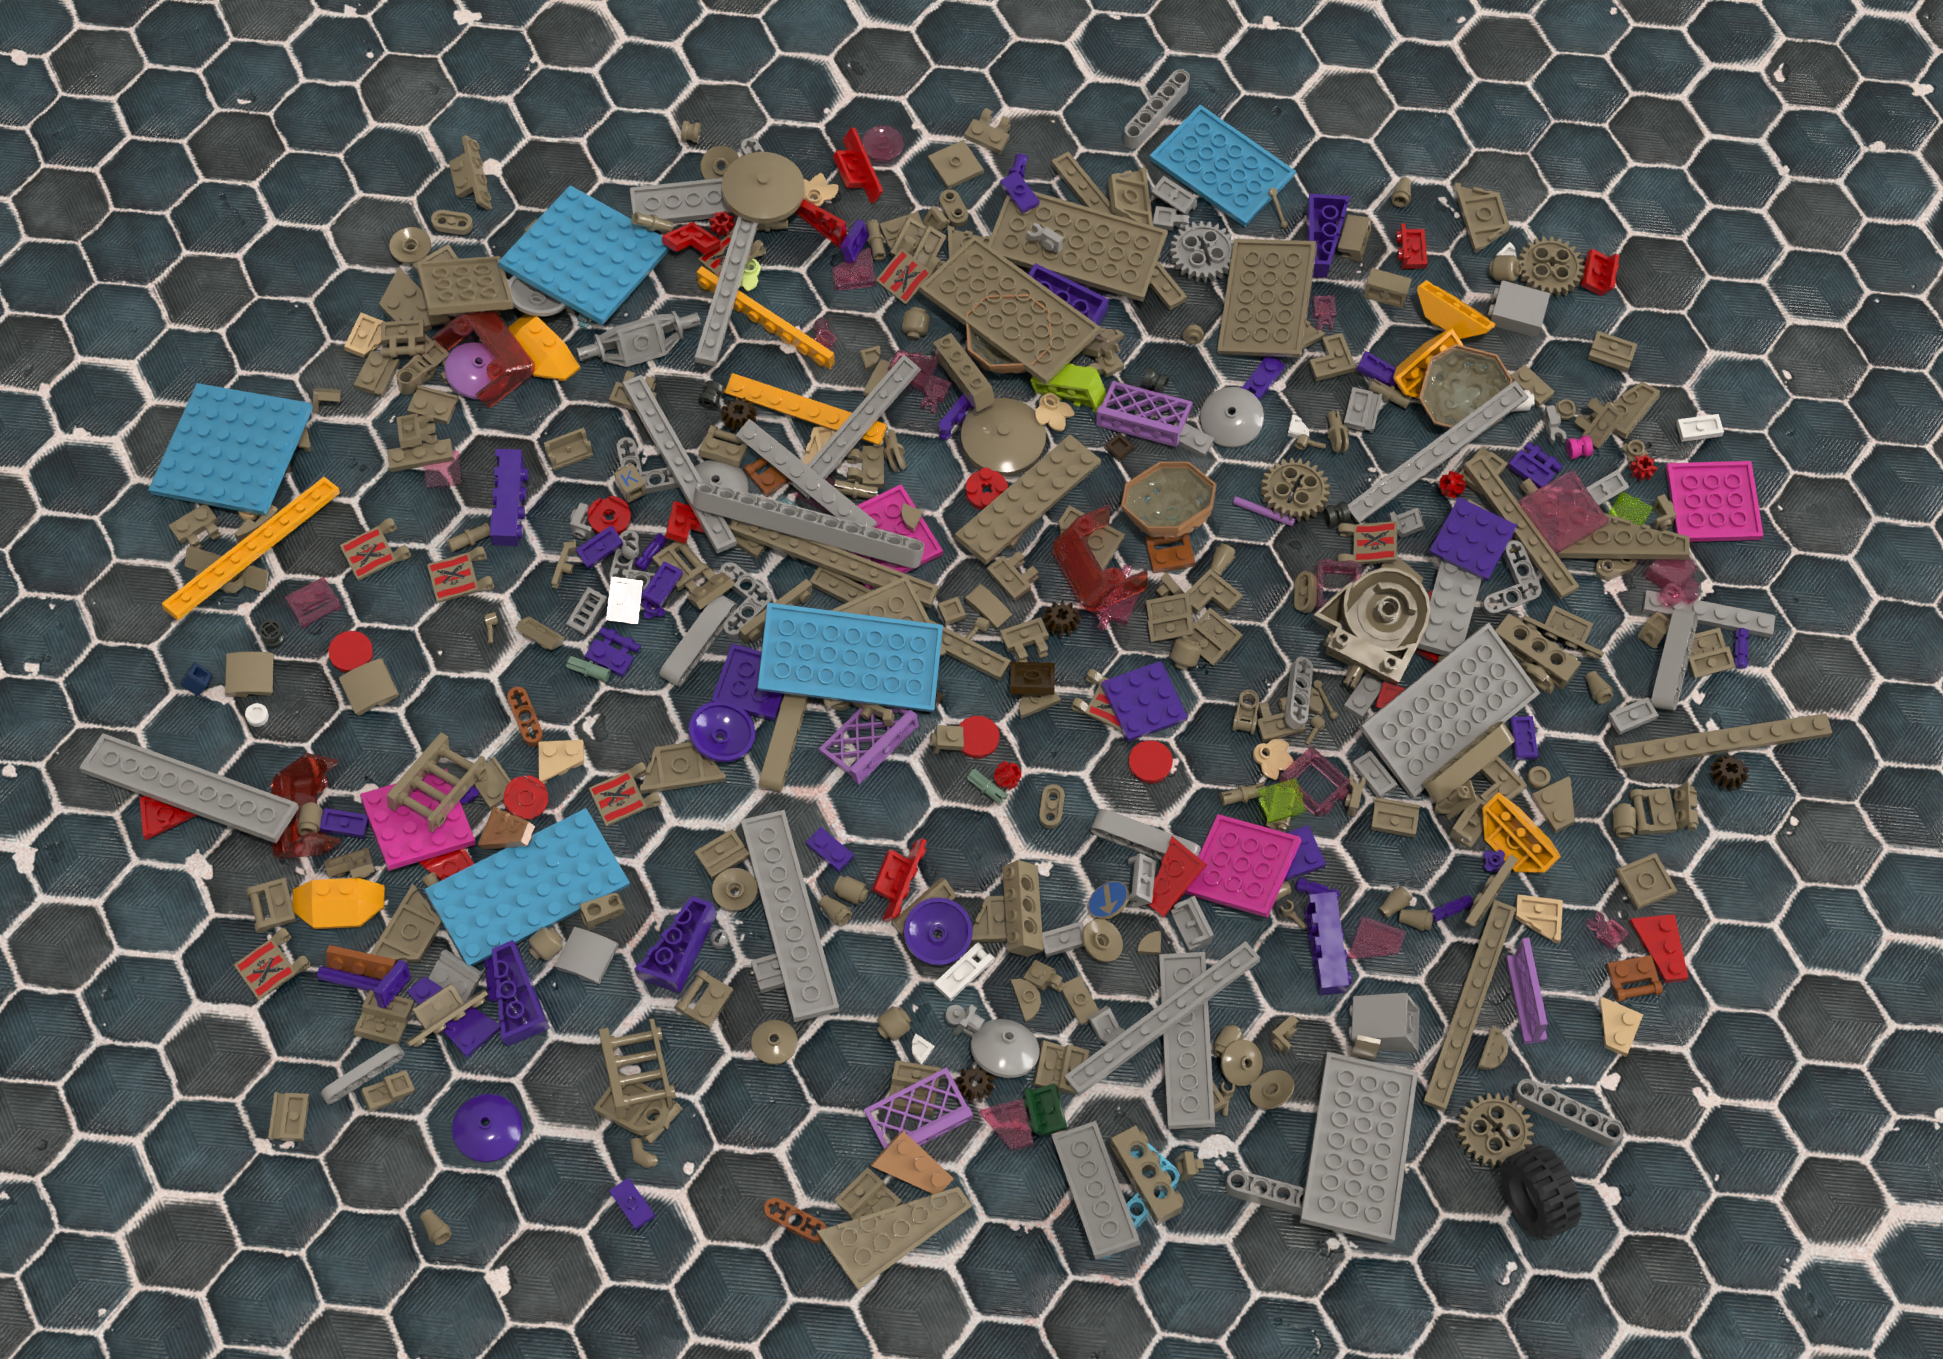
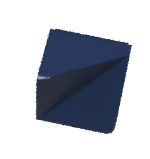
M194 662L187 670L180 685L199 696L206 688L213 674Z

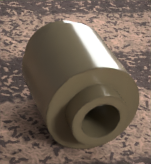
M309 802L300 807L297 823L300 835L314 837L319 832L323 809L318 804Z
M1619 804L1613 809V830L1616 832L1617 837L1630 838L1634 836L1636 831V809L1631 807L1630 804Z
M840 876L833 892L837 893L838 897L858 905L860 902H865L869 890L866 889L867 884L849 876Z
M1235 1025L1224 1026L1213 1044V1053L1217 1057L1222 1058L1225 1048L1231 1042L1244 1038L1241 1029Z

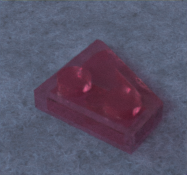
M898 350L894 354L887 370L890 371L898 360L905 355L921 369L909 384L921 391L925 390L939 362L936 355L926 357L922 353H909Z
M1363 916L1348 959L1396 955L1399 953L1406 931Z
M1023 1099L980 1110L981 1116L1012 1151L1034 1145Z

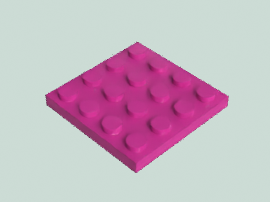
M1751 461L1667 463L1666 474L1670 500L1674 505L1676 513L1674 520L1675 533L1690 537V542L1762 540L1763 530Z
M902 484L857 505L878 523L874 528L923 542L924 551L919 566L943 555L942 548L923 518L920 519L914 532L906 527L901 514L902 505L905 503L914 508L916 507ZM844 550L902 573L915 569ZM862 583L864 587L870 590L876 588L868 584Z
M433 773L427 774L423 779L424 782L446 795L454 788L452 784ZM397 783L360 794L361 802L388 871L475 845V838L460 801L446 816L443 825L437 827L431 833L428 831L427 817L406 805H400L396 811L388 807L387 794ZM414 789L409 797L433 811L441 803L420 789Z
M1217 814L1198 856L1207 866L1185 894L1268 918L1299 848L1301 838Z

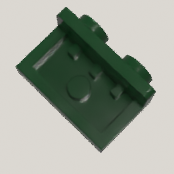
M1055 1083L1035 1090L1030 1088L1024 1089L1026 1096L1023 1097L1026 1109L1030 1112L1029 1126L1032 1132L1045 1137L1068 1129L1058 1087Z

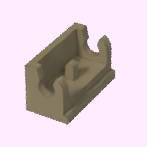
M1347 216L1338 245V251L1349 253H1342L1341 257L1343 259L1362 263L1371 233L1369 217Z
M1372 268L1363 298L1404 308L1412 279Z
M584 427L544 442L545 452L553 471L593 456L591 443L587 439Z
M1477 795V801L1464 810L1449 836L1468 849L1472 848L1484 830L1482 808L1487 802L1480 799Z

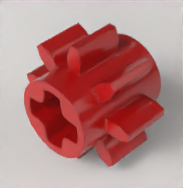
M726 211L715 212L714 218H709L711 233L715 232L718 237L728 236L730 230L734 228L733 216H728Z
M1647 454L1642 457L1636 455L1633 460L1634 462H1631L1629 466L1633 470L1631 476L1639 479L1640 482L1645 478L1651 480L1657 470V467L1653 466L1655 459H1651Z
M1449 471V475H1443L1439 482V486L1442 489L1441 494L1454 499L1456 494H1463L1466 487L1463 480L1464 475L1454 471Z
M1007 761L998 764V768L995 769L994 773L996 784L999 787H1007L1009 790L1018 786L1022 776L1018 765L1012 762L1008 764Z

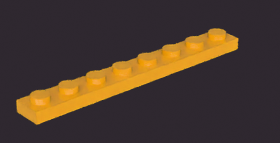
M701 266L697 271L699 286L704 290L715 293L719 277ZM738 290L733 309L743 312L751 321L758 322L764 326L769 333H775L783 342L793 345L801 354L808 355L814 359L818 365L825 366L830 370L835 364L832 351Z
M734 373L731 374L725 390L727 395L739 399L745 397L748 402L752 401L754 404L835 431L852 414L851 412ZM876 421L861 440L880 446L887 425Z

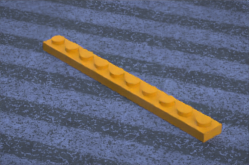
M325 477L320 479L162 603V608L179 621L339 495V488Z

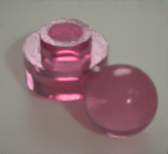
M819 318L814 322V330L817 333L814 340L827 349H832L837 338L834 333L829 331V321L825 318Z
M1674 583L1664 586L1659 594L1661 601L1671 607L1681 601L1692 604L1698 598V592L1695 588L1685 587L1681 590Z

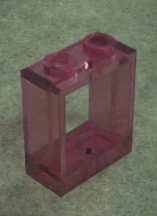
M1332 559L1318 560L1316 567L1317 603L1315 613L1330 600L1323 599V573L1354 575L1355 582L1361 577V563L1351 560L1344 562Z
M1313 746L1309 747L1281 773L1279 783L1286 790L1287 788L1295 789L1296 799L1317 818L1323 813L1325 815L1329 813L1334 807L1333 803L1337 799H1344L1350 791L1348 789L1350 780ZM1311 764L1338 787L1321 804L1317 803L1294 782Z

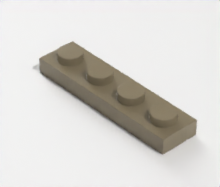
M806 578L777 600L775 604L798 606L800 603L807 602L812 596V584ZM766 609L739 629L740 640L745 645L750 641L757 640L764 631Z

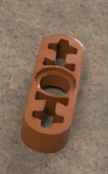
M514 687L509 690L507 698L523 741L530 747L538 746L539 742L543 740V734L528 694L524 688ZM515 695H519V697H521V702L523 706L519 707L518 702L515 699ZM528 712L532 716L528 721H521L519 719L520 714ZM529 727H532L533 733L536 734L535 739L530 737Z
M771 1198L765 1203L764 1213L768 1220L811 1243L818 1244L822 1242L818 1235L812 1236V1230L807 1227L805 1232L802 1230L805 1228L807 1220L810 1221L808 1223L810 1228L816 1229L818 1226L820 1230L827 1228L824 1222L779 1198ZM776 1205H779V1211L784 1214L786 1213L785 1220L782 1221L783 1216L778 1212L772 1215L769 1207L774 1208ZM793 1215H799L802 1218V1223L794 1227L789 1224V1218Z

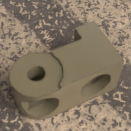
M617 893L608 894L579 904V915L587 931L609 919L621 916L626 911Z

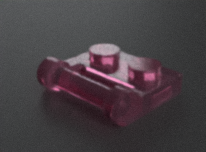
M324 577L285 596L288 605L302 628L309 626L308 623L333 610L338 611L342 609L338 598ZM327 601H330V603H328V604H326V605H324V606H322V607H320V608H318V609H316V610H314V611H312V612L306 614L305 616L303 615V613H305V612H307V611H309V610H311V609H313V608H315V607H317V606H319V605H321V604H323V603H325V602H327Z

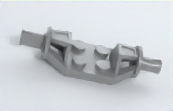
M672 311L671 314L653 315L616 326L599 336L594 334V344L576 348L580 361L598 356L602 363L610 362L628 367L667 355L675 344L683 339V330L700 326L701 322L697 312L681 318L677 316L675 311ZM675 329L676 332L665 340L664 334ZM616 348L618 354H607L604 352L605 350Z

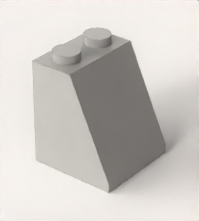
M1407 993L1353 996V1004L1350 1005V1015L1353 1019L1352 1026L1349 1028V1036L1354 1043L1356 1036L1361 1035L1380 1039L1379 1049L1419 1052L1420 1008Z

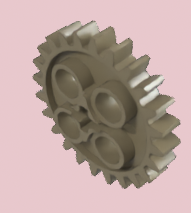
M1543 236L1541 242L1535 238L1533 244L1528 242L1527 247H1523L1519 254L1518 261L1522 264L1520 281H1527L1525 287L1532 286L1533 289L1550 293V297L1554 293L1559 298L1560 292L1566 296L1568 290L1573 292L1575 286L1578 287L1583 278L1585 266H1582L1584 259H1579L1581 253H1574L1576 247L1569 248V241L1563 244L1561 243V238L1557 242L1554 241L1553 236L1550 237L1549 241Z
M1291 458L1290 462L1287 463L1282 459L1281 465L1275 462L1274 467H1268L1267 473H1264L1260 486L1262 487L1260 494L1264 495L1262 501L1268 502L1267 509L1274 507L1273 514L1280 512V518L1288 515L1289 521L1296 517L1297 521L1300 522L1301 516H1303L1306 520H1309L1310 514L1316 517L1317 512H1322L1323 507L1327 505L1330 496V485L1327 484L1328 477H1322L1324 471H1316L1317 465L1311 468L1309 466L1310 461L1302 464V459L1300 458L1295 463L1293 458ZM1303 476V478L1300 481L1299 487L1295 491L1291 503H1287L1290 499L1291 493L1294 491L1299 477Z
M1487 1093L1485 1100L1478 1096L1477 1103L1471 1100L1469 1107H1464L1463 1113L1465 1115H1460L1458 1120L1462 1123H1459L1457 1129L1463 1132H1460L1457 1138L1464 1139L1460 1145L1461 1147L1469 1148L1466 1155L1472 1153L1475 1155L1473 1162L1480 1158L1482 1159L1481 1166H1484L1486 1162H1490L1491 1169L1494 1168L1496 1163L1501 1168L1503 1161L1507 1157L1531 1146L1532 1142L1528 1139L1532 1138L1534 1133L1528 1130L1533 1127V1123H1526L1530 1115H1522L1525 1107L1517 1109V1100L1509 1103L1508 1095L1504 1100H1500L1499 1093H1497L1494 1099H1492L1490 1093ZM1496 1111L1500 1113L1501 1119L1492 1117L1491 1112ZM1480 1125L1483 1127L1484 1132H1476L1473 1126ZM1492 1129H1493V1130L1498 1129V1130H1499V1133H1498V1132L1493 1133L1491 1130H1492ZM1513 1129L1517 1136H1509L1506 1130ZM1489 1143H1496L1500 1150H1492L1489 1147Z

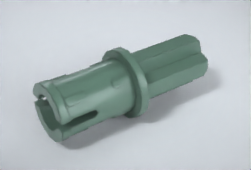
M573 656L569 657L566 664L568 669L582 673L584 677L590 676L604 682L608 681L611 673L610 669L595 665L591 660L587 662Z
M973 769L968 774L967 779L978 787L983 795H988L999 806L1004 801L998 795L1003 799H1007L1008 794L995 785L993 779L989 780L976 769Z

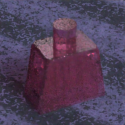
M1690 558L1689 560L1657 559L1645 574L1647 580L1671 595H1676L1682 588L1693 595L1700 587L1692 579L1698 568Z

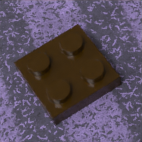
M1011 662L1010 694L1054 695L1055 663Z

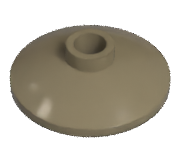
M715 146L709 149L701 160L703 177L705 180L723 178L730 164L740 157L733 149L726 146ZM720 162L724 163V170H719L717 164Z
M407 227L397 231L392 236L389 248L396 260L403 263H416L423 260L429 254L431 240L429 235L422 229Z
M730 868L721 872L715 878L712 886V894L716 903L729 911L746 909L754 902L758 892L755 878L748 871L740 868ZM733 890H738L739 894L732 895L731 892Z
M1094 919L1085 925L1082 940L1086 950L1093 958L1101 962H1111L1120 956L1123 949V941L1120 932L1112 923L1107 920Z
M769 1020L756 1028L752 1035L751 1044L752 1050L759 1060L767 1064L776 1065L788 1061L794 1055L798 1040L796 1032L788 1023L780 1020ZM776 1036L778 1041L771 1042L770 1038Z
M1243 1039L1231 1042L1225 1048L1221 1058V1068L1225 1078L1237 1086H1247L1253 1083L1259 1077L1263 1066V1059L1259 1048L1253 1042ZM1247 1059V1066L1245 1067L1244 1061Z
M1282 1070L1266 1072L1253 1083L1250 1090L1251 1101L1256 1107L1261 1109L1277 1108L1291 1097L1294 1091V1081L1290 1074Z

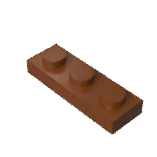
M329 945L326 951L328 968L381 980L396 964V959Z

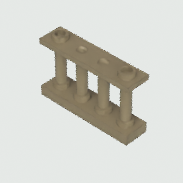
M440 733L387 794L388 807L394 811L400 805L410 807L428 818V831L433 833L437 827L443 825L446 816L472 785L485 775V757L480 756L475 763L470 762L451 751L448 736ZM446 757L468 770V772L462 779H459L437 766V762L441 758ZM433 773L455 787L446 795L424 782V777L427 774ZM414 789H420L441 803L433 811L412 799L409 795Z
M654 1018L649 1019L651 1031L615 1038V1036H610L608 1028L599 1029L600 1042L617 1120L626 1118V1108H630L629 1105L666 1098L668 1109L673 1108L672 1099L676 1098L674 1085H669L659 1043V1041L663 1040L660 1027H656ZM653 1040L655 1050L619 1057V1055L614 1056L613 1050H616L619 1046ZM657 1059L658 1070L628 1076L618 1075L617 1069H621V1066ZM656 1079L662 1080L663 1089L630 1096L622 1094V1089L626 1085Z

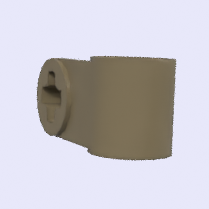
M420 354L414 356L396 374L398 389L404 395L413 394L417 390L418 385L422 386L425 382L429 381L436 372V367L425 362Z
M1245 690L1241 693L1232 731L1242 730L1254 735L1259 696L1255 691ZM1249 700L1253 705L1247 706L1243 701Z

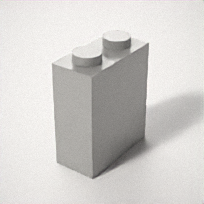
M1502 280L1500 288L1496 287L1492 299L1496 300L1495 305H1490L1488 316L1491 317L1490 321L1496 324L1495 327L1538 338L1550 293Z

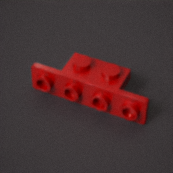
M850 128L843 139L847 151H835L833 158L846 187L864 188L870 203H876L883 192L882 186L856 129Z
M924 838L913 843L908 858L893 850H888L871 889V891L890 901L882 919L885 922L895 919L902 911L901 903L910 891V881L917 874V864L926 852L925 844L927 840Z

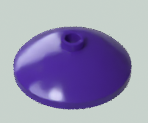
M714 701L704 704L694 712L689 723V737L695 749L706 758L718 762H731L740 759L749 752L755 739V727L750 716L739 706L730 702Z
M930 898L920 902L910 911L904 926V937L907 947L916 958L930 965H947L961 958L968 950L973 934L972 923L967 912L958 903L946 898ZM935 932H940L942 934V937L935 938L933 934Z
M482 1094L467 1100L458 1109L452 1122V1136L458 1150L467 1158L482 1163L495 1162L508 1156L517 1147L523 1131L522 1118L517 1107L507 1098L496 1094ZM484 1120L490 1121L489 1125L483 1126L481 1124Z

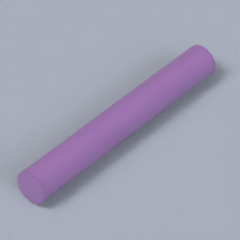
M1235 496L1233 504L1292 527L1296 520L1292 518L1289 521L1287 515L1280 518L1281 513L1273 514L1274 510L1267 509Z

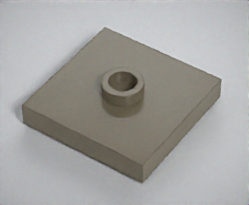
M964 140L928 156V161L948 190L983 174L984 169Z
M1656 853L1620 867L1615 871L1636 910L1677 893V889Z

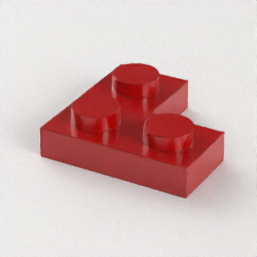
M694 222L662 235V243L675 252L692 245L700 252L707 254L720 248L721 240Z
M674 501L670 511L665 538L685 544L689 529L705 533L691 507Z

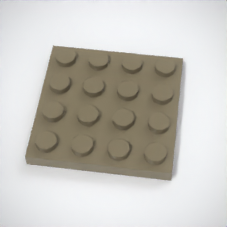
M500 256L416 262L428 314L440 316L451 313L462 314L464 312L513 309V298L505 272L498 267V261L501 259Z

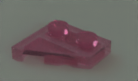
M871 248L860 252L854 263L844 261L832 268L835 291L876 286Z

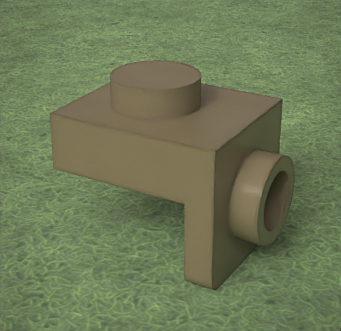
M1665 494L1656 498L1653 509L1659 517L1655 519L1652 526L1654 530L1664 531L1669 529L1676 518L1673 503L1670 500L1668 501Z
M937 725L934 733L930 734V746H933V754H938L940 749L962 750L964 747L963 727Z

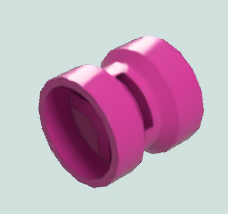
M1586 435L1581 436L1580 439L1570 438L1566 440V452L1570 460L1577 459L1582 455L1584 457L1592 456L1593 444L1590 436Z

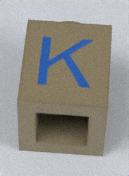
M633 464L621 467L614 473L615 484L627 503L647 494L645 482Z

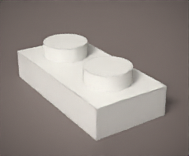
M1719 414L1678 419L1676 423L1681 442L1721 437L1724 433Z

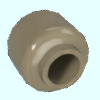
M1498 255L1490 263V274L1497 282H1502V280L1514 282L1518 275L1522 273V264L1514 255Z
M911 307L910 310L904 313L901 329L907 334L908 338L919 340L920 337L927 335L930 316L926 313L925 309Z
M1182 636V638L1175 640L1170 657L1176 662V667L1187 670L1188 667L1197 665L1202 648L1197 639L1190 636Z
M541 927L529 938V945L531 946L529 952L537 960L540 957L546 961L550 960L562 949L561 941L563 939L554 928Z
M892 1006L877 1019L880 1025L877 1030L884 1039L889 1037L891 1040L896 1041L911 1029L910 1022L912 1020L902 1007Z

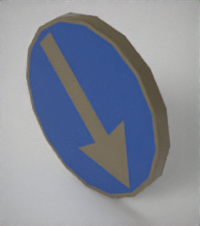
M1111 881L1099 886L1092 893L1088 902L1090 914L1096 919L1101 920L1109 919L1119 914L1129 900L1127 886L1120 881Z

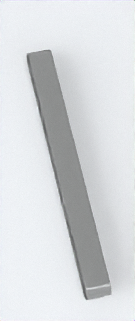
M698 482L695 487L693 506L696 509L910 568H916L921 564L924 544L920 540L710 482Z

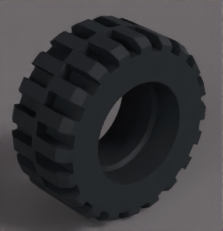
M1539 1144L1532 1145L1507 1157L1501 1165L1500 1177L1502 1179L1500 1182L1501 1187L1504 1189V1197L1509 1203L1508 1206L1513 1211L1516 1220L1521 1223V1227L1528 1231L1529 1235L1536 1237V1239L1549 1240L1576 1227L1582 1215L1580 1212L1582 1210V1203L1579 1200L1580 1194L1576 1189L1577 1185L1572 1179L1569 1169L1565 1167L1563 1160L1557 1157L1556 1153L1550 1150L1549 1147Z

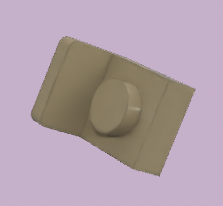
M1657 611L1646 621L1638 634V638L1655 649L1662 638L1668 633L1671 620Z
M1293 1015L1279 1025L1270 1037L1272 1046L1278 1052L1282 1051L1285 1055L1291 1049V1044L1287 1040L1297 1032L1295 1028L1298 1020Z

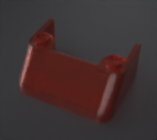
M489 310L459 315L432 338L448 351L473 330L476 331L495 357L486 369L491 382L475 394L478 399L491 408L532 375L535 370V363L495 311Z
M1109 504L1076 518L1053 543L1055 557L1083 607L1088 611H1097L1146 590L1148 572L1146 570L1128 578L1119 568L1112 567L1103 571L1085 540V537L1090 536L1095 530L1109 525Z
M305 753L274 776L271 794L296 802L299 807L278 842H272L275 857L295 858L322 855L340 843V838L327 836L326 833L307 832L302 836L297 828L300 807L309 802L317 804V795L328 784L326 772L338 764L337 759Z

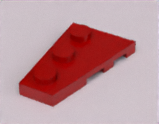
M803 199L800 207L796 210V214L841 249V244L847 236L846 222Z
M147 796L139 797L142 830L145 840L197 816V814Z
M1171 836L1166 855L1162 859L1159 873L1154 880L1152 903L1148 904L1163 917H1166L1207 866L1204 861L1173 836Z
M464 848L419 861V864L428 872H435L436 877L440 881L474 864Z

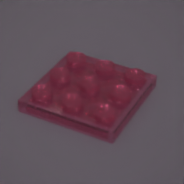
M1574 470L1519 500L1520 506L1556 554L1609 523L1608 518Z

